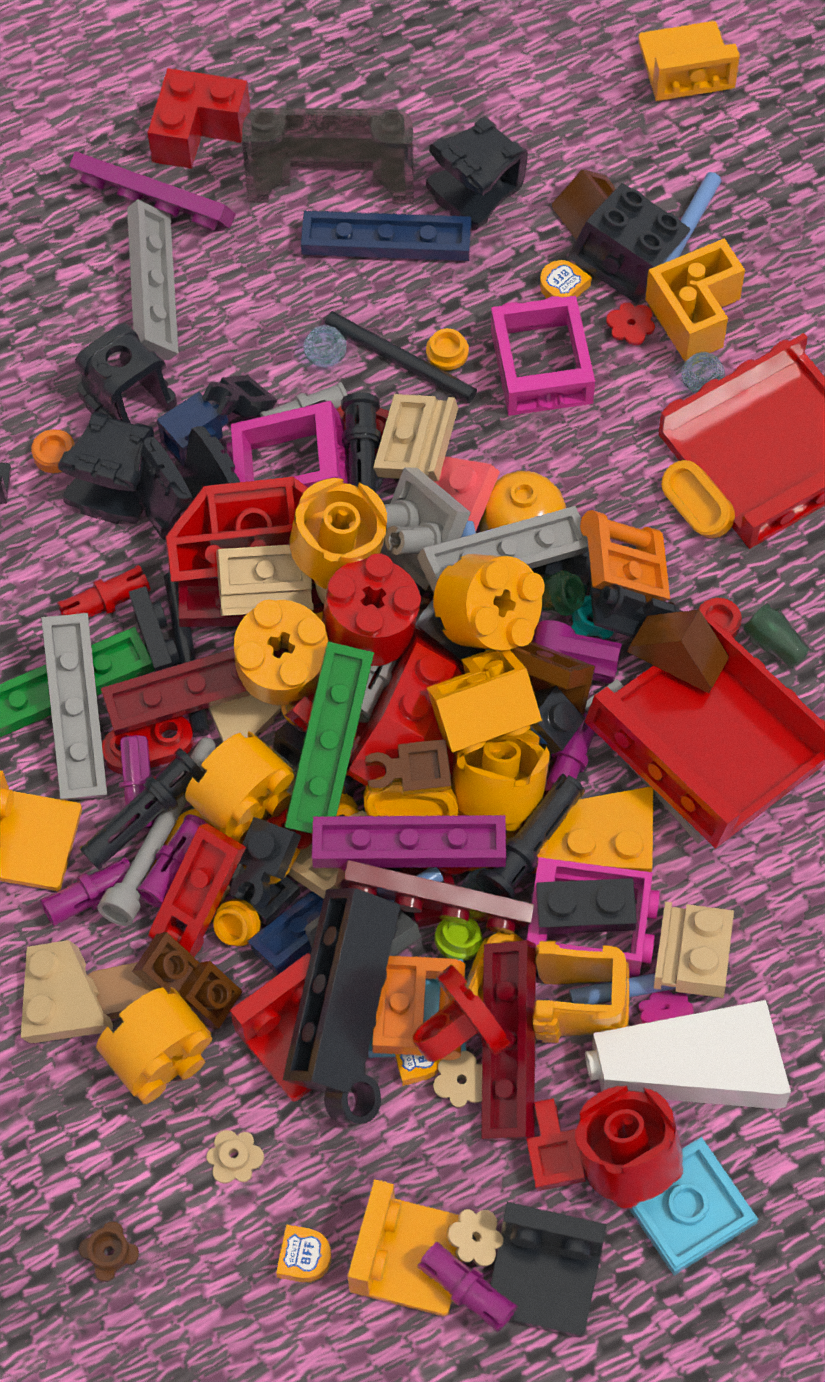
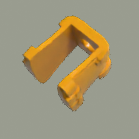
M539 941V945L536 947V966L538 975L544 984L612 982V1004L593 1005L537 1000L533 1008V1026L537 1040H542V1043H559L561 1036L591 1035L597 1032L628 1027L630 997L629 964L626 962L624 953L618 947L603 946V952L562 949L556 944V941Z

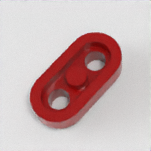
M179 716L116 736L112 730L104 738L102 750L104 761L108 768L115 773L122 774L121 751L117 749L122 738L135 735L147 737L150 768L170 763L176 758L174 752L178 748H181L188 754L193 747L194 738L188 720L183 716ZM166 730H175L177 732L171 738L161 736Z

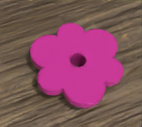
M668 990L656 992L650 995V1000H644L639 1003L643 1024L694 1013L693 1005L688 1002V996L685 993L673 994Z

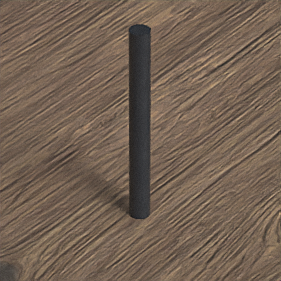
M331 311L326 317L324 323L326 327L460 400L470 404L476 396L477 388L342 315Z
M168 572L163 578L175 645L180 662L183 664L196 660L191 627H179V581L171 582L170 572ZM206 708L188 714L193 737L206 736L210 733Z

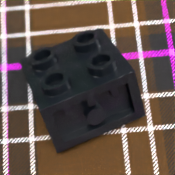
M622 183L586 221L568 258L638 304L646 294L648 270L663 264L687 237L690 228L672 213L664 211L646 199L641 192Z
M507 1202L502 1221L503 1243L498 1249L490 1285L517 1305V1309L513 1312L514 1314L509 1322L578 1338L583 1337L607 1224Z

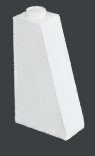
M766 1000L597 1032L593 1034L592 1050L585 1052L589 1078L591 1081L599 1079L601 1091L615 1086H627L628 1091L644 1092V1087L659 1093L665 1100L770 1109L786 1107L791 1093Z

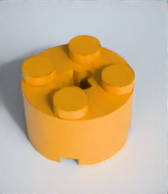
M341 478L319 481L303 493L295 511L290 536V551L296 565L303 573L312 578L319 587L327 589L330 578L343 565L363 560L372 554H381L387 530V511L381 498L368 486L359 483L357 487L343 483L344 479Z
M467 554L459 557L462 559L453 566L448 565L443 570L435 586L433 607L436 617H441L446 629L442 631L448 639L461 646L492 650H510L518 646L528 645L532 641L534 630L541 615L542 595L545 585L542 577L538 573H534L525 562L511 556Z
M263 600L258 603L242 619L234 638L235 666L246 690L262 702L281 706L292 704L293 701L299 700L304 696L308 697L314 693L326 643L328 642L324 623L309 608L293 601ZM281 648L289 650V653L284 652L281 658L274 657L273 650L279 651Z
M528 730L517 736L506 737L500 735L486 740V744L482 748L472 752L462 753L459 750L455 751L451 790L457 798L458 816L505 815L507 831L521 829L524 821L528 819L544 797L550 755L547 747L544 750L539 745L540 737L533 731Z
M248 731L247 738L241 733H237L221 743L204 760L201 766L207 772L199 783L192 777L185 794L186 800L217 830L243 844L253 817L264 820L269 814L275 817L287 808L291 798V794L287 790L291 785L294 774L292 768L253 732Z
M162 987L143 995L126 1007L119 1014L124 1023L114 1033L107 1026L100 1035L96 1045L97 1051L131 1094L138 1097L143 1104H148L158 1098L165 1091L166 1084L179 1075L185 1080L202 1068L205 1060L201 1054L211 1043L212 1037L210 1031L176 989L171 987L170 993H168Z

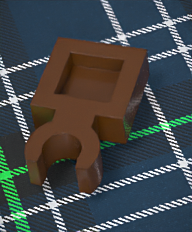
M446 739L398 744V758L394 759L379 752L371 753L365 757L366 766L380 765L386 772L382 779L368 781V789L370 791L381 792L388 789L393 782L400 781L402 783L403 795L451 789Z

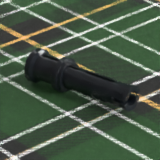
M371 393L348 394L341 400V410L346 415V430L342 433V443L349 450V484L358 487V484L361 483L376 493V472L373 467L375 463V449L378 448L381 442V432L376 429V412L380 409V399Z
M178 748L174 752L176 758L156 776L149 775L143 784L145 789L88 842L79 847L80 851L98 870L164 809L167 812L171 809H176L178 807L177 800L186 793L192 777L197 782H200L205 773L184 750ZM184 771V774L169 787V784ZM154 798L155 801L145 809V805ZM138 813V816L108 843V839Z
M561 774L547 795L525 821L519 832L514 837L506 839V867H488L478 872L475 879L485 893L510 899L514 898V888L526 873H532L536 869L538 864L537 855L542 847L551 838L572 807L584 795V787L579 781L570 775L566 777L565 774Z

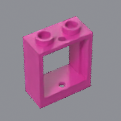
M552 296L540 301L525 303L509 302L502 306L491 307V334L508 416L593 404L595 378L576 296ZM567 325L577 369L517 377L508 333Z
M332 401L231 424L232 442L227 443V453L235 465L234 473H236L240 482L254 481L253 449L317 435L320 471L294 477L308 488L319 481L330 478L344 479L343 483L349 484L347 449L344 447V443H342V433L345 431V424Z
M539 857L532 900L534 909L528 928L527 940L535 943L537 947L539 941H547L548 934L539 935L536 882L633 878L635 900H637L636 930L632 933L630 953H623L626 962L629 964V977L639 976L642 962L651 964L655 935L645 934L647 918H657L660 891L651 890L653 873ZM556 943L562 949L603 952V949Z

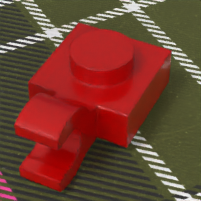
M554 1098L534 1102L541 1136L526 1140L537 1191L586 1182L584 1168L575 1140V1129L561 1132L558 1109Z

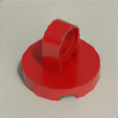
M453 965L448 966L435 976L451 1002L420 1025L413 1034V1043L427 1061L433 1062L444 1058L475 1034L494 1056H497L511 1045L510 1041L506 1038L507 1035L479 996H476L470 988H466L464 984L467 981Z

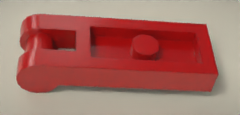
M208 823L198 826L151 926L149 938L153 940L156 934L167 932L195 957L203 945V937L246 847ZM176 919L187 924L185 931L176 927Z

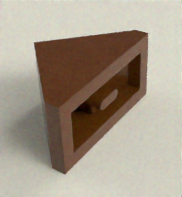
M699 609L647 616L627 651L707 693H710L729 659L727 652Z

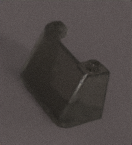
M260 108L250 112L245 117L242 128V149L248 203H269L270 193L275 187L281 184L282 186L291 187V170L373 171V187H381L382 185L387 188L392 194L393 204L414 205L415 140L412 120L406 113L395 109Z

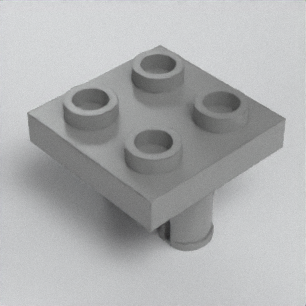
M404 467L391 503L384 504L387 511V530L381 552L388 556L396 565L403 568L425 591H432L417 555L425 547L461 538L471 512L421 470Z

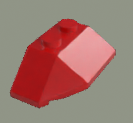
M295 477L203 486L165 536L170 581L218 577L217 549L290 545L295 511L303 493L308 487Z
M414 628L407 650L398 658L391 673L392 678L383 689L347 768L346 774L365 786L368 785V781L386 775L385 769L380 765L366 766L365 757L367 755L379 752L394 759L398 758V744L443 740L427 687L466 674L459 659L417 628ZM446 744L449 771L451 775L453 769L454 752L452 753V751Z

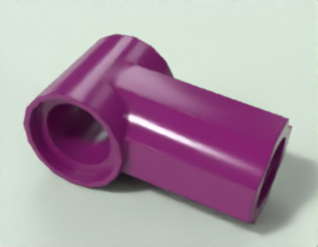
M545 620L537 624L532 642L594 665L595 670L592 680L610 684L615 681L622 643L575 634V631L570 626L558 621Z

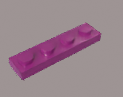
M76 151L69 165L71 169L81 175L79 181L87 186L103 191L106 184L117 188L116 195L128 201L135 202L137 199L141 201L142 198L156 202L155 208L173 217H177L179 211L193 215L192 223L215 231L217 224L230 229L236 215L225 204Z
M505 815L313 817L312 864L313 868H339L350 860L379 868L506 867Z

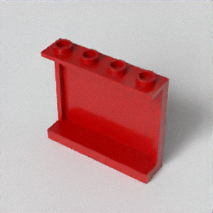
M805 333L790 341L788 339L780 341L769 353L756 360L749 359L744 361L733 373L720 380H710L701 387L699 392L685 400L677 399L671 402L661 412L658 435L679 461H691L702 468L731 502L735 511L732 528L749 549L825 506V376L805 353L808 339Z
M707 615L704 618L729 656L710 693L653 665L614 693L610 688L606 687L594 695L584 722L716 849L825 765V720L812 712L793 690L784 686L766 669L765 665L758 658L753 657L741 646L727 629L721 627Z

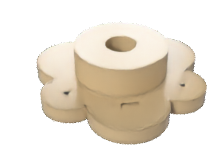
M461 1051V1056L458 1059L440 1061L438 1071L441 1075L436 1077L433 1085L434 1091L439 1097L450 1098L451 1104L456 1108L465 1106L467 1101L471 1103L482 1101V1064H476V1058L471 1052ZM463 1077L465 1078L466 1082L464 1084H459L457 1082V1079Z
M224 1130L217 1134L214 1141L215 1147L211 1148L206 1155L207 1161L214 1165V1178L224 1184L232 1182L235 1178L239 1182L249 1181L252 1177V1169L260 1167L264 1161V1153L260 1147L253 1145L254 1138L250 1133L242 1132L237 1136L236 1133L230 1130ZM232 1153H238L236 1158L230 1157Z
M470 1209L463 1210L458 1216L459 1222L449 1226L447 1239L452 1246L457 1247L456 1255L461 1262L466 1263L473 1260L478 1266H488L495 1259V1249L499 1248L503 1243L502 1234L496 1230L497 1219L488 1210H482L476 1214Z

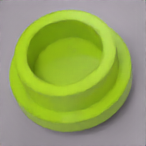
M469 919L468 923L465 924L442 920L434 935L435 945L442 955L451 959H463V961L476 956L483 941L479 925L474 919Z

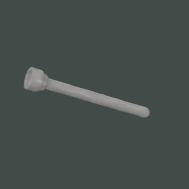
M208 737L202 738L190 756L202 771H204V768L201 764L215 750V742ZM185 794L177 800L178 807L176 809H171L169 812L164 809L158 815L122 882L116 883L114 887H110L105 891L97 908L99 913L108 921L120 926L132 924L141 907L139 902L140 894L136 889L146 878L156 860L157 851L164 845L187 802Z

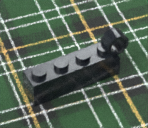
M357 888L326 889L282 1080L318 1092H325L324 1105L326 1111L336 1122L366 1124L374 1119L381 1105L380 1088L372 1077L365 1075V1063L373 1028L376 1026V1013L382 987L387 977L386 968L392 941L397 932L400 905ZM352 1086H354L357 1091V1104L351 1112L348 1105V1094Z

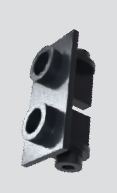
M613 584L610 587L605 586L602 590L592 586L589 588L594 626L635 638L647 616L682 612L679 606L673 602L667 603L652 598L646 603L645 595L624 589L618 584Z

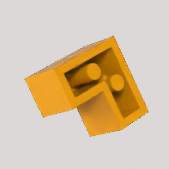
M725 238L648 270L645 300L685 363L724 347L728 317L722 307L741 299L745 269Z
M490 649L461 659L466 674L427 687L442 738L446 739V744L452 753L458 750L462 753L478 750L486 744V740L500 735L512 737L523 734L531 728V724L542 721L527 669L511 650Z

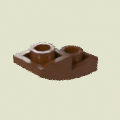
M167 932L155 935L132 970L135 975L153 990L164 987L170 993L171 987L175 988L202 1023L214 1030L220 1028L243 992L211 961H197Z

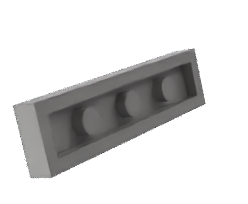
M137 199L127 207L133 330L138 334L140 342L150 352L155 351L161 359L167 361L179 354L170 214Z
M576 506L425 547L419 552L417 558L434 593L436 583L443 570L448 565L453 566L462 559L459 557L467 554L511 556L525 562L532 569L587 553L589 548L588 538L580 530L581 517Z
M88 613L41 617L60 800L75 801L107 797Z

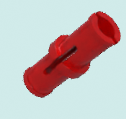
M136 565L133 569L103 582L100 578L92 582L93 587L68 599L58 601L57 605L61 615L88 613V619L104 611L108 615L116 611L115 606L130 600L129 591L146 586L147 591L150 592L151 588L145 574H141L143 570L140 565Z

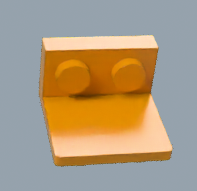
M716 21L639 34L638 43L656 101L735 88L740 55L736 43L724 45Z
M0 771V881L59 891L62 887L82 814L81 804L15 792L9 789L4 772Z
M374 1179L348 1273L349 1291L354 1294L416 1310L447 1316L452 1303L450 1300L452 1295L434 1279L420 1271L417 1266L424 1254L436 1242H439L457 1258V1247L449 1243L447 1230L451 1224L459 1222V1215L395 1199L394 1184Z

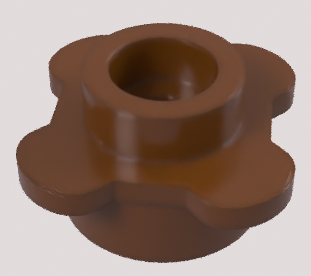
M118 1222L106 1223L103 1228L95 1231L90 1238L84 1239L79 1246L81 1257L90 1260L95 1267L96 1278L102 1282L113 1280L119 1269L125 1265L135 1264L139 1258L138 1247L135 1244L128 1243L123 1234V1227ZM108 1247L114 1249L113 1254L110 1256L104 1254L105 1249Z

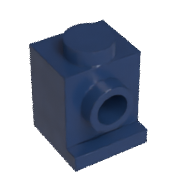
M197 392L157 419L161 443L183 467L187 455L188 436L192 427H205L211 437L216 436L219 440L223 437L222 427L229 423L226 415H221L217 412L220 405L216 402L210 404L208 401H204L202 399L203 395L200 392Z

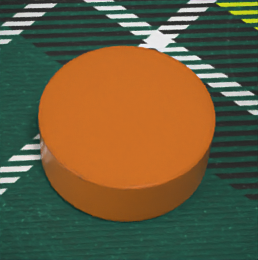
M58 429L46 430L40 433L34 439L31 447L36 466L47 473L62 472L58 469V464L63 453L69 451L75 445L73 438L67 432Z

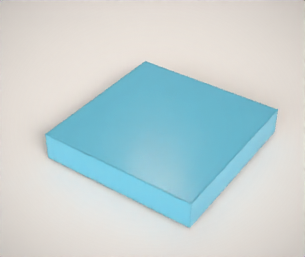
M702 1137L682 1149L683 1174L678 1181L674 1182L662 1194L650 1200L639 1202L635 1207L629 1208L673 1275H676L758 1222V1218Z

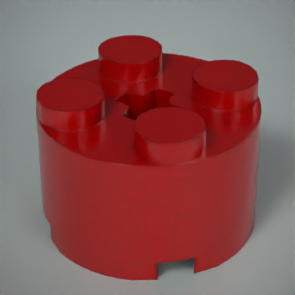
M372 554L368 558L347 563L340 567L329 580L322 614V622L325 625L328 642L374 652L371 666L386 665L401 657L412 639L421 603V595L413 578L403 568L394 564L388 556L383 554Z
M615 1086L599 1092L584 1104L579 1113L580 1120L577 1129L575 1128V1140L589 1184L598 1194L612 1200L617 1207L623 1209L635 1207L639 1202L650 1200L662 1194L674 1182L678 1181L683 1174V1153L672 1109L659 1093L644 1087V1092L628 1091L627 1086Z

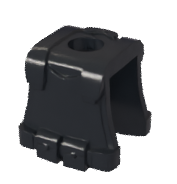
M488 117L480 118L474 126L455 136L446 139L440 137L429 146L431 155L445 170L438 173L435 172L426 179L427 189L435 196V202L446 212L449 210L451 216H470L471 227L475 230L488 222L489 216L501 202L520 190L525 179L528 160L527 150L497 129V125Z
M127 323L117 325L85 347L75 359L76 369L82 374L81 382L77 385L80 399L86 403V408L91 414L94 411L109 414L110 418L131 423L121 393L137 382L167 411H170L177 405L176 394L171 388L167 387L169 386L168 382L163 377L162 370L166 368L165 362L155 351L150 352L140 342L138 334ZM115 352H120V360L123 367L109 365L107 363L109 356Z
M94 411L82 436L69 451L63 453L58 464L60 471L75 478L65 489L63 494L64 503L79 509L81 514L96 519L100 516L103 521L119 524L120 521L136 524L143 512V506L138 503L132 491H135L139 484L143 469L144 458L140 450L145 439L154 437L153 428L141 423L131 424L110 418L109 414Z
M197 426L191 428L188 436L187 455L181 474L165 449L154 437L145 439L140 450L144 458L143 469L139 484L132 493L138 503L144 505L149 521L163 540H166L165 536L180 518V514L183 510H186L203 486L240 482L236 473H233L235 469L233 461L228 453H224L225 448L216 436L211 437L205 427Z

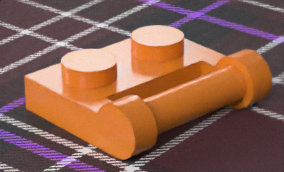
M594 510L587 511L581 519L580 530L588 538L592 587L602 590L605 586L610 587L613 584H618L624 589L645 595L646 602L652 598L664 602L670 600L662 532L650 527L638 529L608 520L604 513ZM610 539L634 545L637 549L613 543Z
M389 956L386 968L387 977L380 995L376 1013V1026L373 1028V1053L422 1055L413 1043L412 1037L418 1027L424 1023L426 979H436L435 976L450 965H453L465 979V963L451 958ZM441 985L439 1010L451 1002ZM462 1045L440 1060L460 1058Z

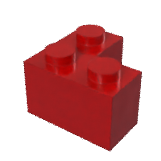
M167 68L147 132L152 163L192 169L201 137L241 143L251 111L248 81Z

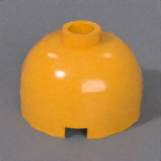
M516 471L503 475L496 480L479 522L480 532L566 509L561 491L551 480L536 472Z

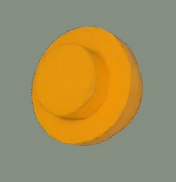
M445 328L438 330L428 340L426 345L428 361L441 370H454L461 367L469 355V346L466 339L454 329Z
M237 898L230 899L221 904L217 909L213 927L217 937L225 944L244 946L249 944L248 940L259 933L260 919L257 911L250 903Z

